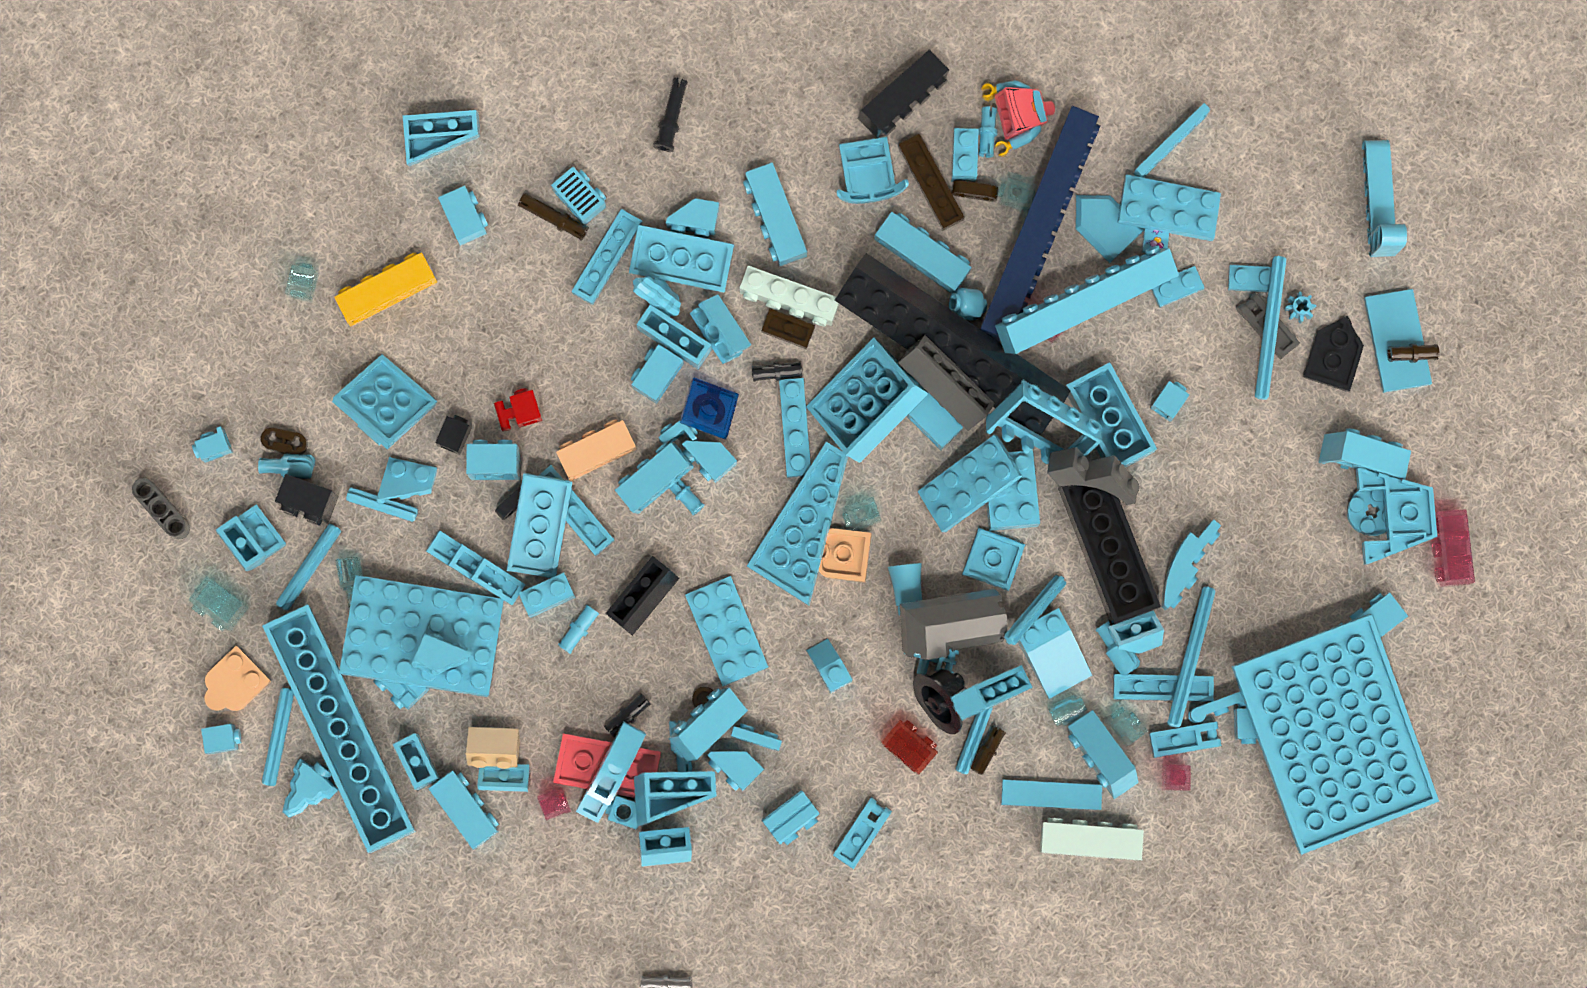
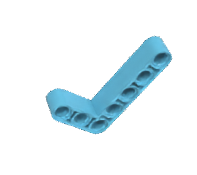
M1389 140L1363 141L1362 150H1365L1363 172L1366 173L1364 188L1365 197H1368L1366 219L1369 220L1367 235L1368 244H1371L1369 257L1396 256L1406 245L1407 229L1405 224H1395Z

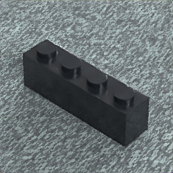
M929 49L862 108L857 119L877 139L883 134L889 135L896 128L897 125L895 123L900 119L906 120L913 113L914 110L912 108L915 105L924 104L931 96L929 93L933 89L939 90L948 81L946 79L949 72L948 67Z

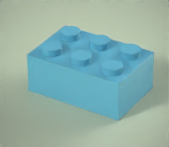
M1033 450L1029 453L1024 451L1008 452L1023 477L986 503L989 531L1031 528L1040 525Z

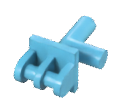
M949 649L947 658L941 657L929 660L921 659V654L914 653V657L920 658L917 674H927L930 661L936 663L934 671L937 672L943 669L941 664L945 662V670H949V672L954 674L952 668L953 665H956L957 661L954 660L955 656L959 655V651L954 650L952 652Z

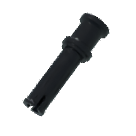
M677 77L672 80L664 118L658 123L659 133L657 140L653 142L655 149L666 152H673L675 148L673 141L675 134L679 132L677 121L688 81L681 78L678 88L679 78Z

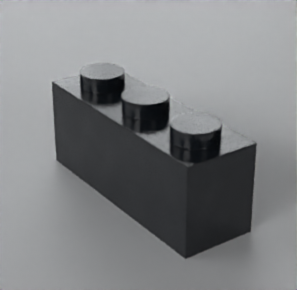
M652 556L605 614L633 636L680 578Z

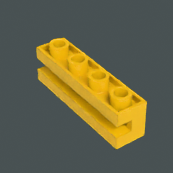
M415 252L406 256L404 262L398 265L390 264L382 269V273L376 276H366L360 280V284L338 291L339 295L334 298L351 327L437 283V280L423 253L417 254Z

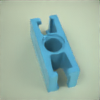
M719 295L702 301L698 305L699 308L694 309L690 313L708 343L712 345V349L722 364L739 357L743 350L751 346V343Z

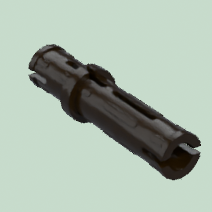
M527 193L521 196L519 200L521 202L518 203V207L557 227L558 231H565L581 241L586 236L587 232L585 231H588L589 227L572 219L570 214H563Z

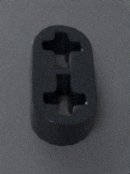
M521 487L495 509V512L502 520L507 519L517 510Z

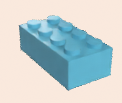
M1110 362L1066 385L1071 390L1068 398L1072 406L1080 413L1095 419L1101 424L1102 442L1095 447L1101 458L1115 455L1125 467H1128L1157 450L1155 443Z

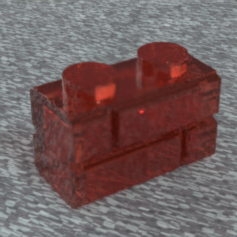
M899 720L880 744L915 774L919 775L937 755L938 751L935 750L937 744L927 736L924 739L916 733L918 728L909 720L905 722Z

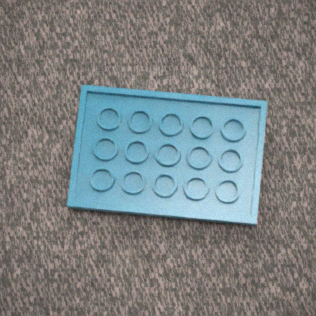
M356 575L339 674L488 697L504 600ZM424 634H437L444 638V642L451 645L459 643L467 647L468 652H471L468 662L437 675L411 666Z

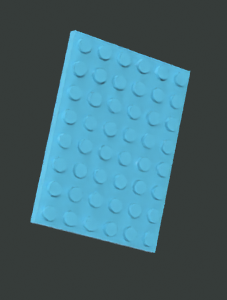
M1372 614L1362 616L1231 666L1299 854H1305L1439 802Z

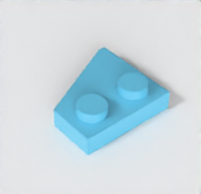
M389 457L377 496V503L382 504L385 503V500L398 497L401 500L410 498L413 495L431 494L437 475V467Z

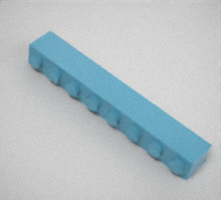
M1159 246L1148 248L1145 250L1146 254L1140 257L1136 255L1127 258L1125 264L1108 267L1105 269L1106 273L1100 276L1097 274L1087 277L1085 283L1079 286L1078 284L1068 286L1064 289L1065 292L1060 295L1053 294L1044 298V302L1039 305L1032 304L1023 308L1024 312L1018 315L1010 314L1002 318L1003 322L995 325L1005 353L1017 354L1178 277L1179 273L1170 249L1160 248Z

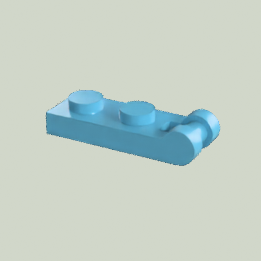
M1241 692L1191 709L1188 712L1189 721L1192 723L1202 722L1206 715L1214 712L1215 717L1229 712L1228 707L1237 704L1238 708L1245 706Z
M1210 722L1149 733L1153 758L1222 746L1221 739H1218L1216 729H1219L1218 723ZM1207 731L1208 741L1202 742L1200 732Z
M871 797L833 856L854 869L892 810L887 807L884 809L877 804V800ZM870 812L879 817L875 823L867 818Z

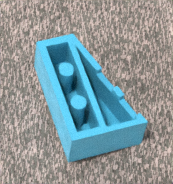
M476 110L403 116L406 163L409 167L480 137L479 115Z
M1346 428L1344 432L1324 434L1318 463L1334 462L1341 464L1340 468L1347 470L1349 467L1354 469L1364 468L1367 471L1386 474L1389 477L1402 480L1406 479L1411 450L1402 448L1403 444L1385 443L1381 441V437L1367 435L1365 437L1360 435L1358 430Z
M1093 710L1068 726L1070 732L1068 736L1069 741L1075 749L1080 748L1084 754L1082 756L1083 760L1089 768L1093 767L1097 773L1098 781L1104 788H1107L1114 799L1139 783L1136 768Z
M715 771L647 772L635 776L637 827L716 797Z

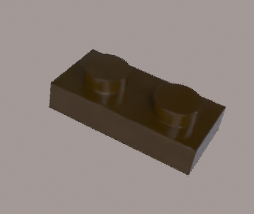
M769 309L761 333L807 350L816 325Z

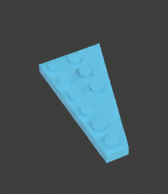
M828 442L822 447L747 565L748 568L810 606L848 456L843 451Z

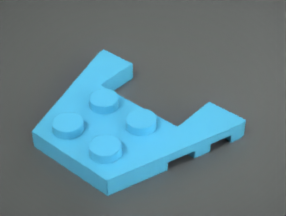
M1364 468L1356 469L1357 491L1383 490L1387 540L1362 542L1364 565L1437 537L1433 487L1404 479H1396L1386 474L1367 471Z

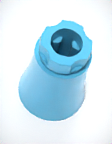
M922 563L888 567L895 595V604L898 606V616H900L899 604L922 600Z

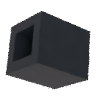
M454 415L453 418L446 416L435 442L436 445L461 455L472 429L467 424L468 420L458 415Z

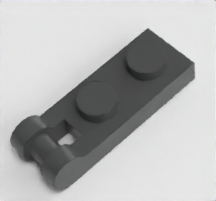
M1254 292L1249 297V301L1245 304L1241 303L1236 307V310L1262 338L1267 304L1259 294ZM1255 307L1261 311L1257 316L1251 312ZM1279 319L1275 354L1281 360L1297 347L1300 342Z

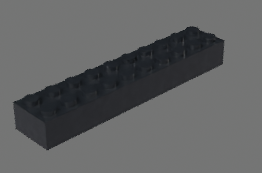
M867 253L857 264L834 300L906 349H909L926 335L995 403L993 406L995 409L1021 384L1022 380L1031 385H1036L1040 390L1050 396L1057 397L1063 403L1071 392L1070 389L1018 354L1005 353L1000 342ZM1023 401L1007 416L1038 435L1043 433L1054 418L1026 401Z

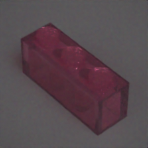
M1467 509L1436 512L1437 537L1435 538V543L1432 544L1433 557H1437L1438 567L1435 568L1436 582H1440L1441 588L1474 584L1475 577Z

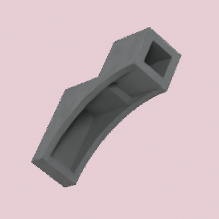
M1077 447L1051 452L1047 473L1059 487L1067 485L1094 487L1113 494L1126 505L1136 503L1139 483L1115 455L1088 461L1086 456Z

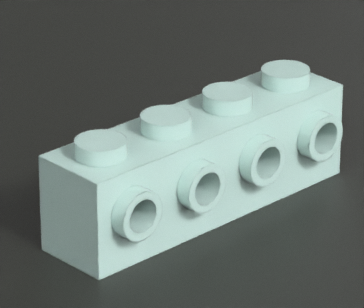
M751 266L747 267L740 286V294H743V298L749 301L756 302L759 300L765 302L769 308L788 310L789 314L794 317L803 318L804 316L812 319L813 323L824 327L826 324L832 326L839 307V303L834 301L836 297Z

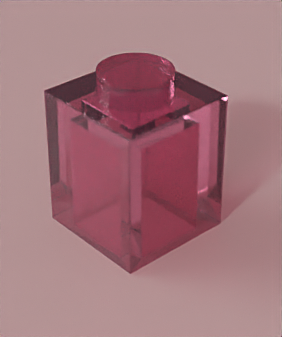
M1163 765L1162 791H1191V765Z

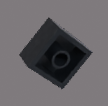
M285 474L274 502L280 506L279 510L284 511L283 513L296 518L301 514L307 522L321 526L322 522L329 524L339 496L330 489Z

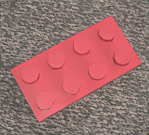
M563 734L553 783L588 789L612 743ZM639 748L615 795L635 798L634 777L642 773L658 772L661 752Z

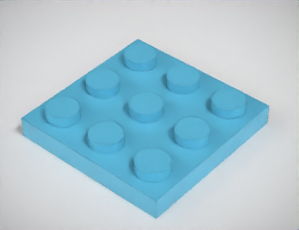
M383 354L337 393L332 400L337 407L387 450L433 409L437 403L431 395Z

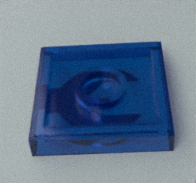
M693 378L679 423L726 439L739 394Z

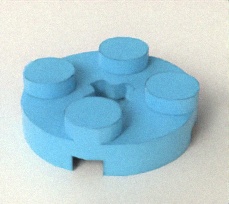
M1383 490L1357 491L1351 497L1347 508V518L1354 530L1368 536H1378L1387 532ZM1368 505H1371L1373 508L1377 507L1378 512H1376V516L1378 517L1373 518L1372 515H1366Z

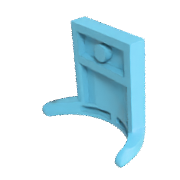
M887 137L839 144L847 191L836 190L840 200L852 204L878 202L895 197L908 187V179H904L895 185Z

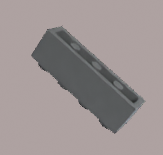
M926 335L907 349L898 362L967 431L987 417L995 404Z

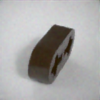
M954 181L951 193L956 197L994 202L997 201L999 188L989 184Z
M267 428L261 434L260 441L262 445L270 451L302 455L308 448L307 439L297 432ZM272 433H275L278 439H282V443L273 442L272 446H270L266 437H270ZM296 438H299L303 445L302 447H297L296 451L293 450V446L286 444L287 440L295 441Z

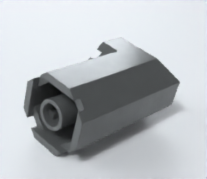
M995 589L899 604L902 651L908 657L915 658V653L921 654V659L929 660L947 657L949 649L953 652L956 649L1003 642L1004 638L1002 636L1007 632V614L1005 607H999L998 602L1003 601L1001 595Z

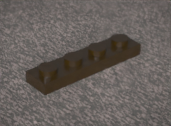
M917 134L898 144L904 160L942 230L944 231L963 221L965 217L921 135Z

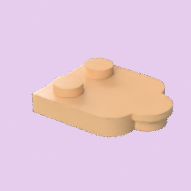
M829 529L819 567L821 575L830 579L866 583L872 534L869 532Z
M235 646L207 673L205 684L208 690L204 697L205 703L210 709L215 711L223 710L224 708L232 711L242 710L271 680L238 646Z

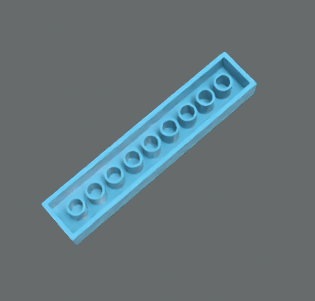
M305 605L263 625L262 627L367 852L371 854L416 832L343 675L339 674L340 669L311 607Z

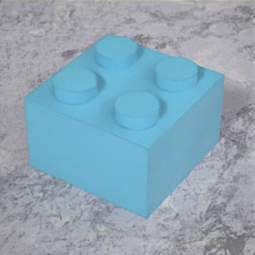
M473 440V444H467L466 474L471 480H520V449L518 445L513 444L512 440H498V444H488L487 440Z

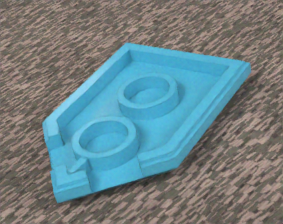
M1076 195V230L1109 263L1144 231L1140 227L1118 223L1120 205L1111 196Z

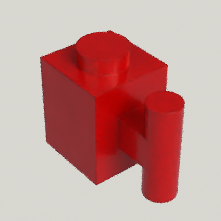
M528 388L513 392L514 395L509 397L512 405L511 408L505 409L503 401L494 403L502 432L511 430L509 422L511 419L516 418L519 428L543 421L534 391H528Z

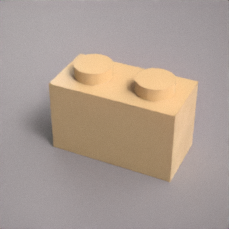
M469 727L466 747L467 765L476 768H483L485 766L502 769L518 767L519 729Z

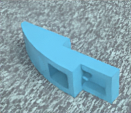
M1214 519L1198 538L1190 532L1175 553L1164 581L1161 606L1164 610H1167L1170 606L1174 609L1183 598L1179 595L1186 587L1189 590L1198 578L1195 574L1198 572V569L1191 563L1197 564L1205 554L1202 549L1206 544L1212 545L1220 536L1218 529L1221 525Z
M623 722L596 775L576 809L577 813L599 823L625 778L644 740L645 732Z

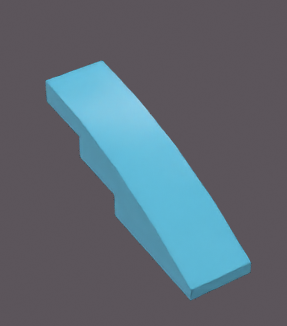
M438 530L425 550L510 605L514 604L519 596V592L525 586L524 583L440 530Z

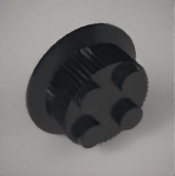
M940 669L931 676L919 674L913 680V690L920 706L940 730L952 735L960 732L962 719L955 711L951 697L966 690L963 677L957 672L953 674L945 669Z

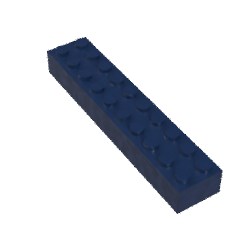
M1073 105L980 329L1000 343L1001 340L995 325L1003 322L1002 318L1010 314L1018 315L1024 312L1023 308L1028 306V303L1024 301L1025 297L1031 298L1037 280L1033 279L1034 275L1040 276L1047 259L1042 257L1043 253L1049 254L1056 237L1052 235V231L1058 232L1065 215L1061 212V209L1066 211L1074 191L1070 190V187L1075 189L1083 169L1078 167L1079 165L1084 167L1092 148L1087 145L1088 143L1093 145L1101 126L1096 124L1099 118L1098 115Z

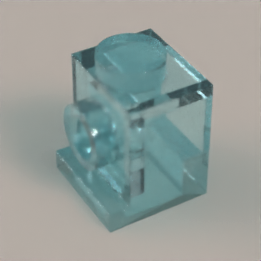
M1008 178L1007 184L1002 182L998 197L1002 198L1000 205L1028 213L1037 185H1030ZM1014 189L1019 190L1021 195L1014 196L1012 191Z
M874 497L845 506L846 512L842 513L846 528L851 526L852 531L881 523V517ZM858 510H863L866 516L864 518H858L856 516V512Z
M1123 707L1110 715L1113 720L1108 724L1125 747L1148 732L1146 727L1140 729L1139 725L1141 722L1133 712L1129 714Z

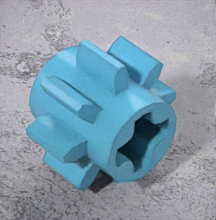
M1299 292L1296 299L1292 296L1287 299L1291 305L1286 306L1284 310L1290 311L1291 316L1289 320L1298 318V322L1301 324L1304 316L1307 319L1313 317L1309 311L1315 309L1316 305L1311 304V295L1304 297ZM1302 303L1304 308L1299 312L1296 308Z

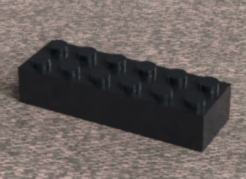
M1081 485L1060 486L1058 488L1110 625L1112 626L1159 609L1161 607L1119 498L1094 487Z

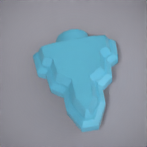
M651 277L635 278L633 280V292L639 297L645 299L649 304L669 317L679 314L681 305L679 296L672 291L665 280L661 278L653 279Z
M300 758L293 768L295 775L290 781L291 792L285 798L282 812L291 818L302 813L308 805H318L324 798L331 799L339 790L329 780L332 776L330 771L318 762L311 766Z

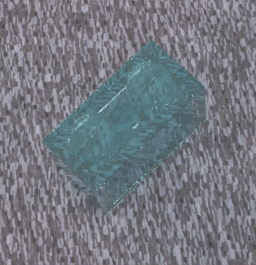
M206 576L188 599L194 604L191 608L202 617L205 614L213 618L211 624L222 632L225 628L232 631L249 610L248 606L208 576Z

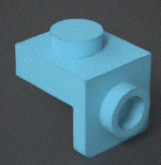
M680 420L675 425L670 423L660 431L661 435L658 438L662 445L665 443L669 445L685 433L690 441H697L695 435L698 432L693 426L684 424Z

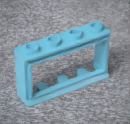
M1024 380L986 417V432L988 434H991L997 426H1000L1004 441L1010 442L1014 435L1021 438L1022 450L1025 453H1029L1034 449V446L1041 450V460L1045 464H1049L1051 452L1065 449L1007 417L1023 401L1030 403L1081 432L1083 435L1069 448L1077 447L1084 456H1087L1102 442L1101 424L1098 421L1085 416L1076 408L1064 404L1057 397L1050 396L1036 385H1031Z

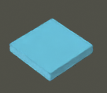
M978 528L962 575L1009 591L1025 544Z

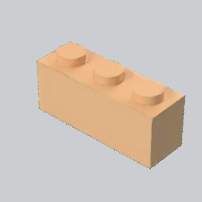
M617 419L610 421L604 425L605 429L597 433L595 430L589 431L581 436L582 440L576 443L569 441L559 446L560 450L556 453L570 481L637 450L623 420L620 422Z

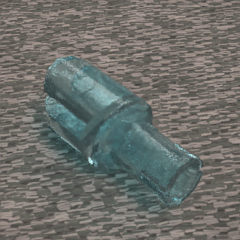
M360 557L339 558L335 560L340 589L346 591L349 611L355 576H363Z

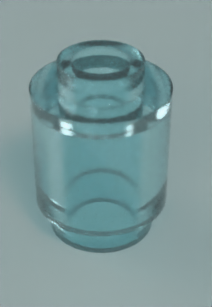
M1075 695L1054 703V707L1048 709L1056 727L1060 725L1064 727L1084 716L1083 712L1087 711L1082 698H1076Z

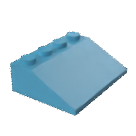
M874 337L806 406L844 454L859 463L928 395V392L898 363L899 361Z

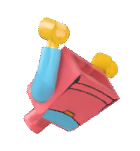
M1017 80L999 83L996 87L986 83L981 88L982 90L989 89L992 91L988 95H983L982 98L986 101H991L995 97L1005 140L1009 139L1007 143L1004 141L996 143L995 148L1000 145L1006 147V151L1000 153L999 157H1005L1009 153V149L1013 148L1015 150L1030 143L1040 134L1041 127L1047 123V116L1055 113V105L1052 101L1043 102L1041 92L1038 89H1031L1030 86Z

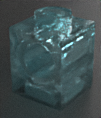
M299 263V266L291 265L285 294L289 298L312 302L319 275L313 269L314 266L305 263Z

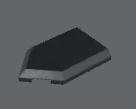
M1348 316L1316 332L1303 378L1350 392L1364 345L1360 337L1357 336Z

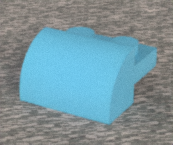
M257 505L239 517H233L216 529V533L245 571H250L265 562V559L286 546L285 541Z

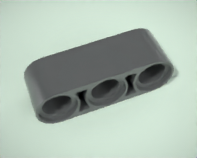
M146 478L136 480L132 485V494L159 526L174 539L179 540L187 537L190 532L188 521L156 484ZM144 485H149L150 493L142 497L140 489ZM161 503H165L167 507L165 513L157 515L156 507ZM181 521L182 530L178 533H173L172 525L175 522Z

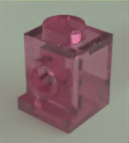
M555 789L537 796L547 821L571 812L563 789Z

